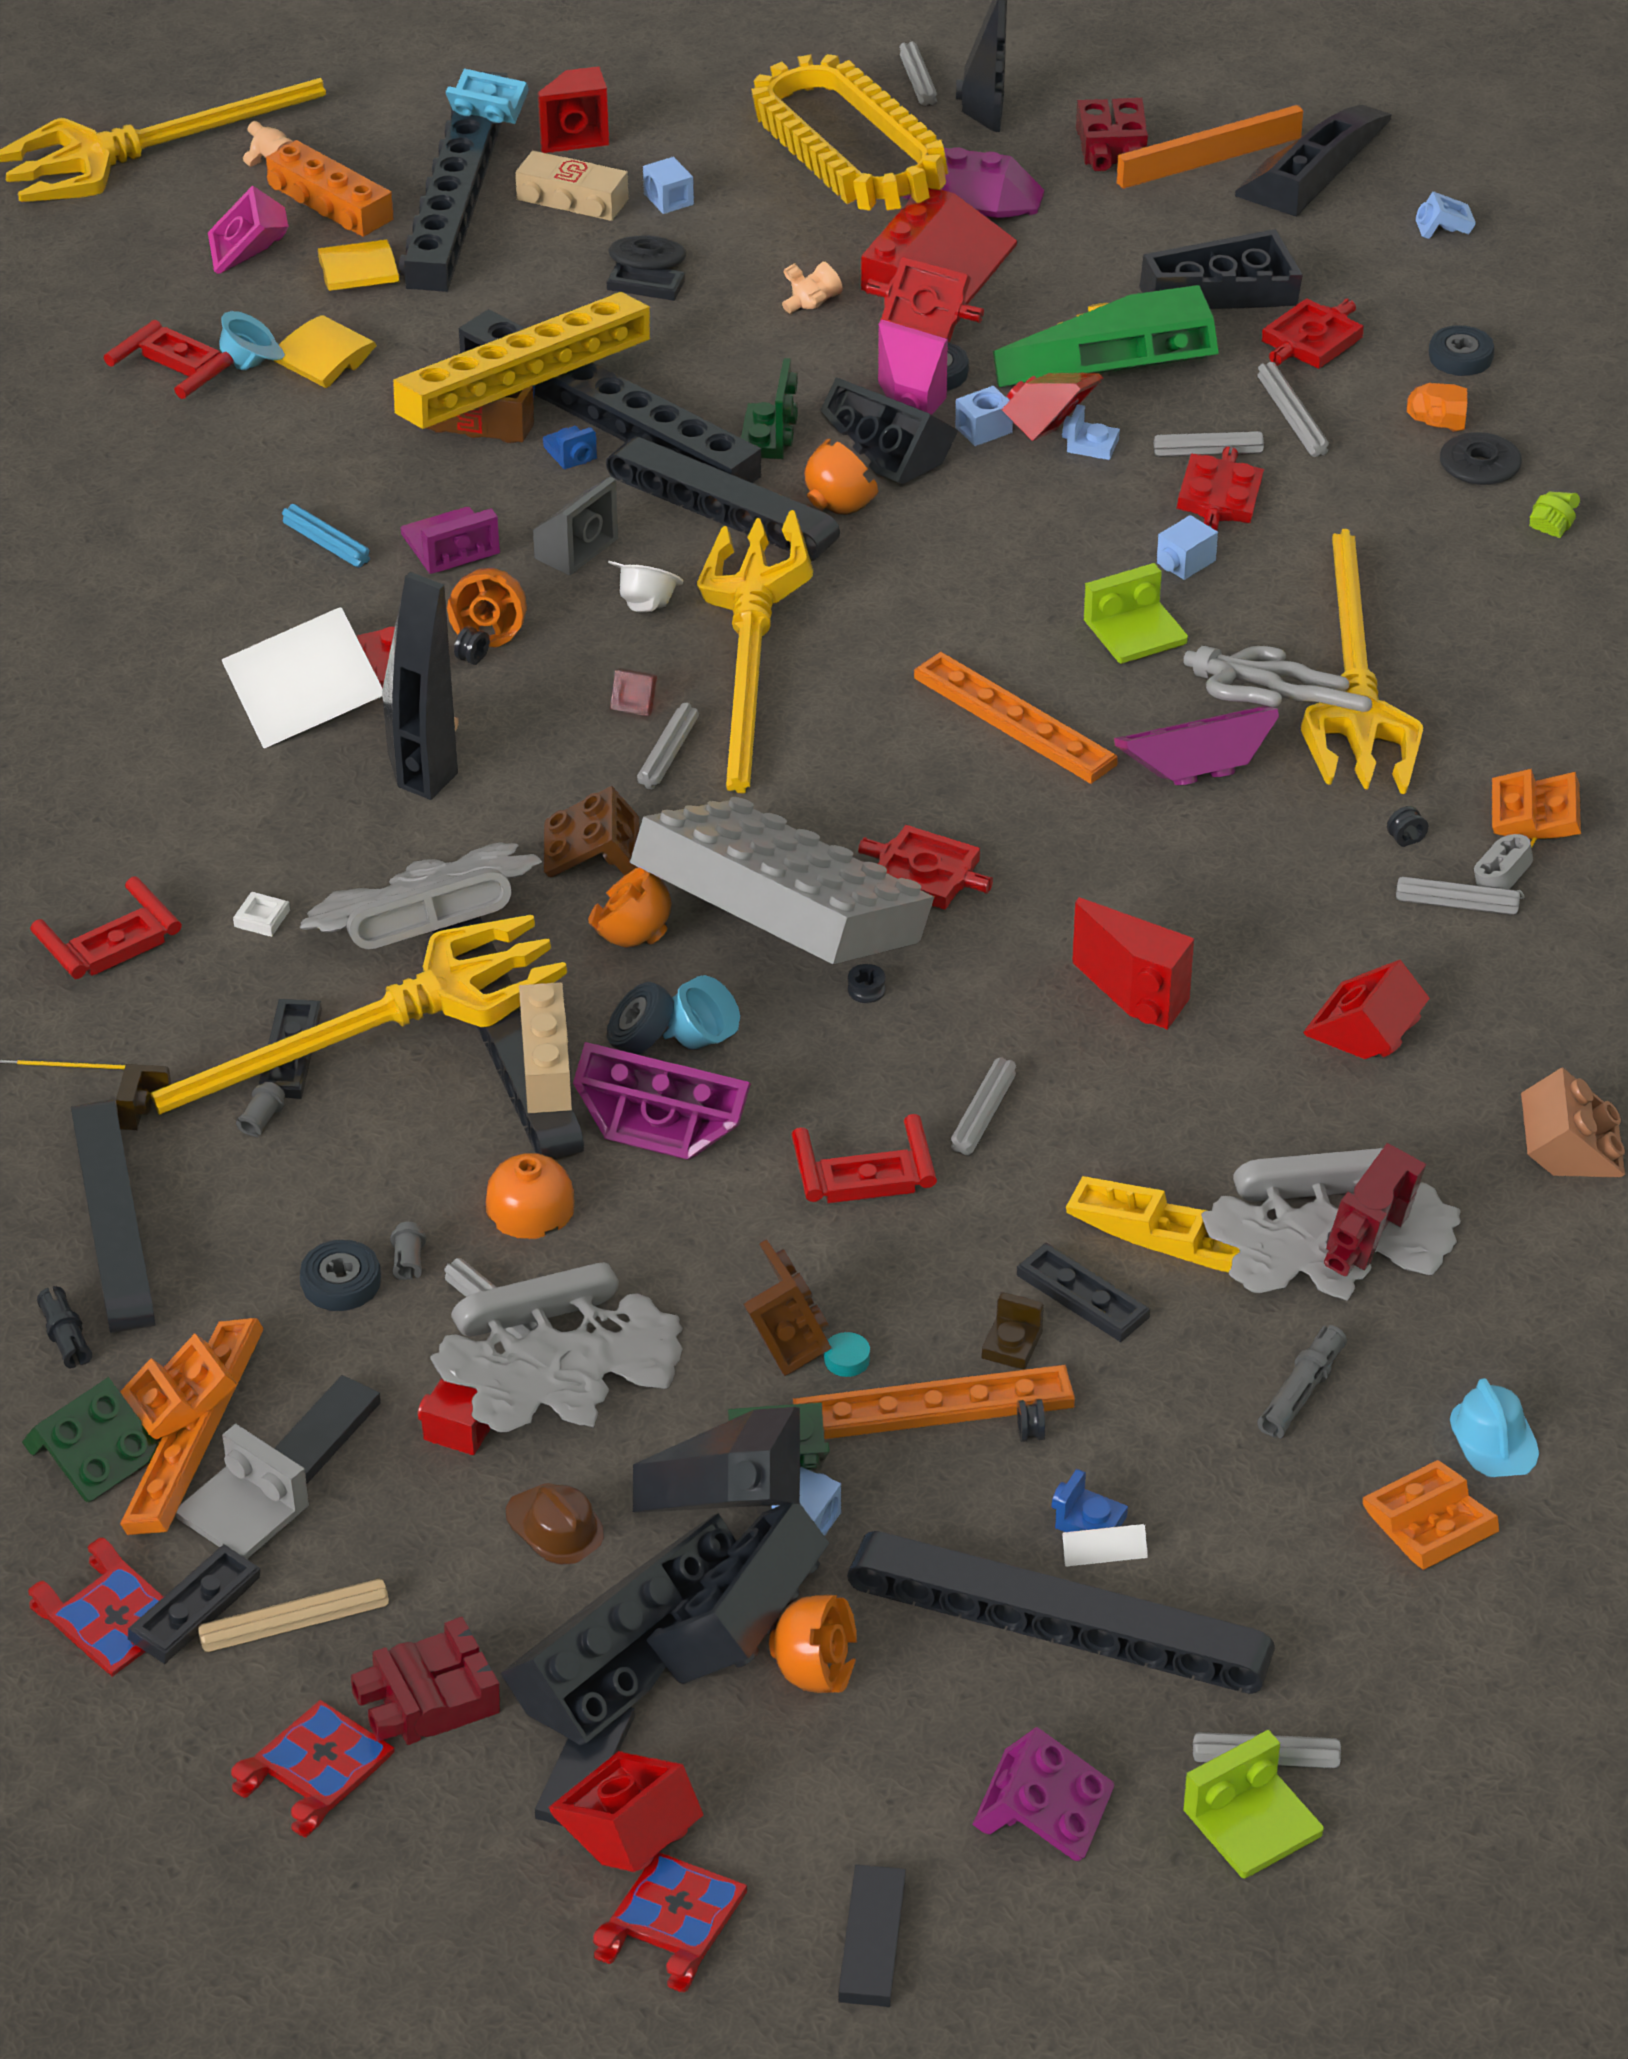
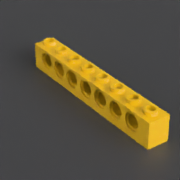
M619 292L393 379L394 412L416 426L425 429L521 391L529 386L536 385L650 340V306L623 292Z

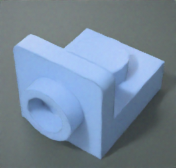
M1436 192L1431 193L1428 200L1421 204L1416 214V223L1422 237L1429 239L1438 225L1451 232L1458 230L1469 234L1476 224L1468 204Z
M1077 404L1072 417L1066 416L1063 424L1062 437L1067 439V452L1110 460L1119 440L1120 429L1107 427L1099 423L1091 424L1084 422L1085 405Z

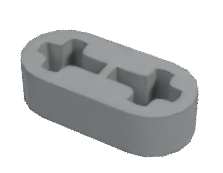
M1512 834L1497 840L1474 867L1477 886L1510 889L1533 862L1530 839L1524 835Z

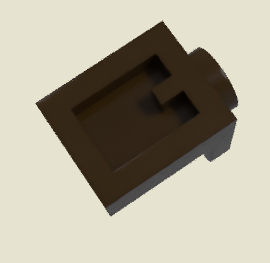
M126 1064L116 1097L120 1129L138 1130L141 1115H148L152 1100L150 1093L171 1085L170 1070L167 1066Z
M1002 1292L997 1300V1317L982 1346L981 1358L1025 1370L1043 1332V1303Z

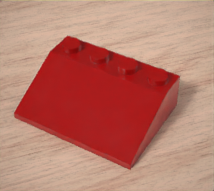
M928 188L930 198L918 204L911 198L862 254L861 290L866 291V285L870 286L867 283L869 279L889 284L897 273L901 258L904 257L968 274L971 278L965 296V304L968 305L1015 248L1017 240L955 193Z

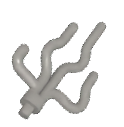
M1201 646L1197 652L1188 650L1184 655V665L1193 667L1196 676L1207 678L1206 689L1208 694L1220 700L1251 702L1277 707L1281 704L1282 698L1294 701L1319 702L1360 712H1367L1372 708V700L1369 697L1345 692L1350 685L1347 678L1312 670L1300 663L1285 661L1286 653L1280 648L1251 646L1231 656L1222 655L1221 650L1218 648ZM1280 676L1295 678L1307 685L1286 683ZM1234 680H1240L1244 682L1262 685L1268 687L1270 690L1252 686H1236L1230 684Z

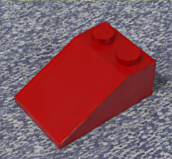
M1079 897L1075 902L1072 963L1129 1016L1137 1018L1145 1024H1153L1168 1030L1190 999L1194 938Z

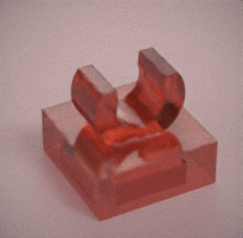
M622 668L615 670L610 709L644 716L651 715L657 675Z

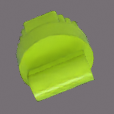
M1548 492L1546 495L1539 496L1530 515V527L1561 538L1565 530H1569L1576 519L1573 508L1579 506V495L1577 493Z

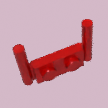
M152 320L103 356L105 363L113 367L135 350L141 348L142 356L189 376L175 387V393L181 399H185L234 362L228 352L220 353L219 350L167 327H162L157 320Z
M133 876L127 880L125 888L144 909L140 908L76 937L67 944L42 919L34 921L30 930L74 979H80L85 975L86 971L91 976L96 975L165 943L164 935L167 933L169 935L177 934L182 928L181 922L138 877Z
M910 1114L904 1119L911 1148L910 1151L906 1149L823 1159L819 1162L815 1161L809 1131L803 1127L793 1130L791 1136L806 1199L810 1202H816L822 1199L823 1196H826L827 1203L915 1193V1185L919 1184L923 1188L933 1187L937 1183V1178L921 1117L917 1114Z

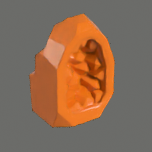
M1428 383L1419 386L1409 395L1406 412L1413 419L1425 422L1426 425L1448 428L1453 432L1464 431L1467 412V388L1455 384Z

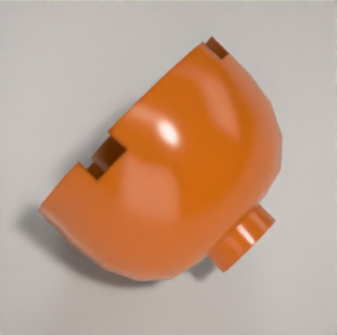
M827 439L815 450L807 462L804 471L806 486L810 491L807 497L821 511L827 508L837 514L847 515L855 513L877 496L879 492L875 479L868 483L863 475L868 470L867 467L851 450L839 442L830 446L831 439Z
M495 568L477 569L462 577L452 590L447 604L449 622L457 635L466 626L474 627L477 631H480L478 629L480 626H493L495 634L490 635L489 647H499L511 641L522 627L527 610L525 592L519 582L507 572Z
M638 867L621 878L606 892L610 899L605 907L602 908L597 903L588 918L589 924L597 933L612 944L621 947H636L646 941L651 945L658 941L668 928L664 924L669 918L672 905L668 887L661 878Z
M523 1153L512 1156L500 1163L488 1180L486 1213L489 1219L491 1218L496 1223L497 1229L504 1234L526 1239L544 1237L546 1231L553 1230L557 1226L558 1230L566 1226L574 1213L575 1201L572 1182L566 1170L551 1157L539 1153Z
M817 1595L801 1598L789 1605L780 1617L776 1629L770 1634L769 1649L771 1656L776 1659L779 1669L785 1678L803 1691L815 1693L843 1692L848 1685L856 1659H851L845 1664L844 1662L848 1654V1643H857V1631L853 1612L845 1598H836L837 1595Z

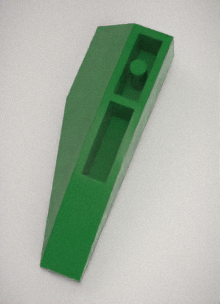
M1199 285L1128 295L993 351L998 387L1016 385L1020 381L1025 383L1032 376L1039 378L1048 373H1104L1203 359L1219 354L1214 317Z

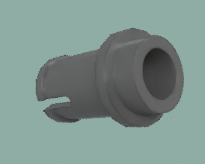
M264 1082L262 1085L254 1088L252 1092L253 1099L243 1114L236 1120V1125L242 1133L259 1137L273 1114L283 1109L285 1094L278 1085L271 1082Z
M403 1222L396 1226L390 1236L391 1244L395 1248L393 1275L399 1280L413 1279V1276L419 1278L422 1274L421 1248L426 1244V1234L417 1223Z

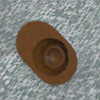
M544 1483L512 1496L506 1506V1520L511 1528L546 1561L557 1564L578 1563L600 1547L604 1539L603 1525L593 1511L587 1496L577 1488Z

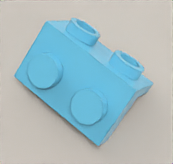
M464 69L456 88L448 86L446 96L452 109L461 115L470 116L472 114L486 117L495 123L504 121L515 124L529 92L527 82Z

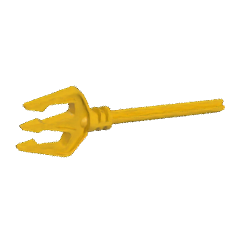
M318 78L143 129H135L132 125L128 124L123 126V129L114 128L112 132L96 133L91 128L65 118H59L0 149V162L21 161L26 152L60 144L64 147L38 161H26L6 173V181H32L44 175L81 172L84 174L54 184L39 181L18 193L19 201L28 202L93 196L101 194L105 190L111 170L110 166L116 165V160L126 162L127 157L131 159L140 158L142 149L317 99L326 96V90L323 87L322 79Z
M793 510L788 513L782 528L785 539L791 542L789 559L770 567L767 566L764 551L769 542L760 518H757L747 537L750 546L740 571L734 575L722 576L724 561L735 552L731 534L727 526H724L719 532L697 581V586L707 603L733 610L732 626L736 633L739 634L726 782L727 790H736L737 793H746V788L750 787L761 642L762 636L769 631L771 626L772 604L782 600L809 581L813 576V568L800 524Z
M1342 529L1341 534L1334 533L1332 536L1345 671L1341 676L1347 678L1350 684L1345 692L1369 697L1372 700V708L1367 712H1360L1324 703L1311 705L1305 710L1301 732L1325 783L1331 785L1333 782L1339 756L1327 749L1325 734L1341 733L1347 737L1357 760L1355 772L1364 789L1369 788L1376 765V760L1371 754L1374 739L1380 738L1398 743L1401 746L1402 761L1395 764L1392 776L1400 793L1406 794L1423 733V725L1419 720L1378 698L1377 678L1373 672L1368 670L1355 536H1350L1349 529Z
M526 915L442 930L434 933L429 939L423 963L424 972L417 974V979H404L402 985L392 984L387 986L386 994L381 1000L150 1093L155 1104L156 1111L160 1115L386 1022L396 1021L403 1027L410 1024L409 1020L412 1018L415 1020L424 1018L423 1014L425 1013L435 1014L443 1011L447 1016L478 1027H489L520 1007L519 985L554 983L567 974L566 963L561 962L532 968L526 980L490 994H483L480 992L481 989L510 970L527 967L551 949L550 940L542 939L518 943L508 951L457 960L455 959L456 956L494 940L510 943L535 926L534 916Z

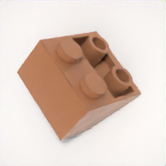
M1562 1067L1521 1093L1527 1154L1553 1176L1622 1177L1625 1175L1623 1161L1625 1149L1621 1142L1619 1124L1621 1123L1620 1115L1612 1103L1609 1101L1604 1102L1595 1095L1583 1079H1576Z

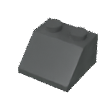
M608 477L586 490L533 529L535 559L570 576L618 539L616 479Z

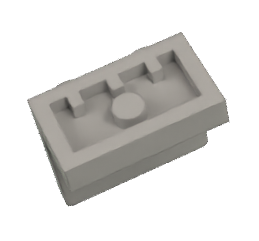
M235 1423L222 1434L226 1467L179 1506L176 1518L217 1546L221 1547L225 1544L248 1559L306 1509L309 1503L305 1469Z

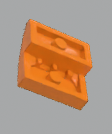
M1532 769L1492 778V828L1494 834L1503 836L1520 834L1527 836L1529 839L1534 837L1537 839L1558 838L1581 834L1580 784L1576 772L1536 781Z
M194 1333L164 1367L150 1358L120 1393L141 1420L148 1434L154 1439H158L200 1418V1416L223 1400L238 1384L209 1344Z
M1439 1460L1362 1497L1363 1506L1370 1516L1410 1560L1422 1570L1499 1532L1498 1516L1468 1495L1467 1480Z

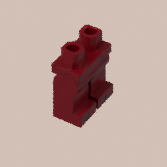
M1143 98L1112 99L1111 114L1108 99L1077 100L1076 130L1077 134L1080 135L1085 165L1091 164L1094 171H1107L1111 164H1118V155L1147 147L1148 133ZM1123 108H1132L1135 109L1136 112L1132 114L1122 113L1120 110ZM1098 109L1102 111V114L1091 115L1086 111Z
M1386 1143L1356 1184L1353 1194L1347 1192L1340 1202L1326 1246L1328 1250L1324 1260L1326 1267L1342 1276H1348L1354 1266L1364 1271L1366 1270L1377 1249L1382 1231L1388 1223L1392 1222L1401 1228L1409 1217L1417 1194L1416 1191L1419 1188L1426 1167L1425 1163Z
M462 1616L445 1622V1632L416 1643H400L389 1651L386 1647L373 1651V1666L351 1675V1690L358 1705L363 1706L383 1699L385 1703L368 1709V1721L377 1741L401 1734L408 1746L421 1741V1736H435L500 1713L499 1682L485 1656L479 1651V1646Z

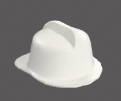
M608 560L609 564L621 568L620 595L627 601V605L633 611L652 612L656 608L665 607L675 587L683 585V579L673 573L649 566L623 565Z

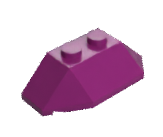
M959 147L944 148L948 174H945L946 184L941 190L955 193L984 216L998 218L1019 216L1025 213L1028 215L1038 213L1044 196V189L1012 156L1000 155L996 152L967 151ZM911 194L903 196L907 200L912 198Z
M1259 706L1116 737L1114 742L1117 748L1158 777L1172 780L1174 785H1186L1197 782V775L1211 772L1212 777L1227 776L1235 773V767L1248 764L1278 719L1279 713L1277 708Z
M588 1042L584 1044L573 1080V1085L606 1140L685 1160L694 1158L739 1126L751 1083L748 1081Z

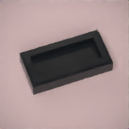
M617 262L606 281L607 290L675 301L685 282V273L668 269L633 268Z

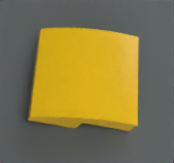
M387 239L317 249L319 263L323 268L325 285L329 291L399 282L395 259Z
M321 315L306 322L287 336L279 344L285 354L284 358L274 361L324 388H328L346 367L353 371L357 369L374 350L376 344L361 334Z

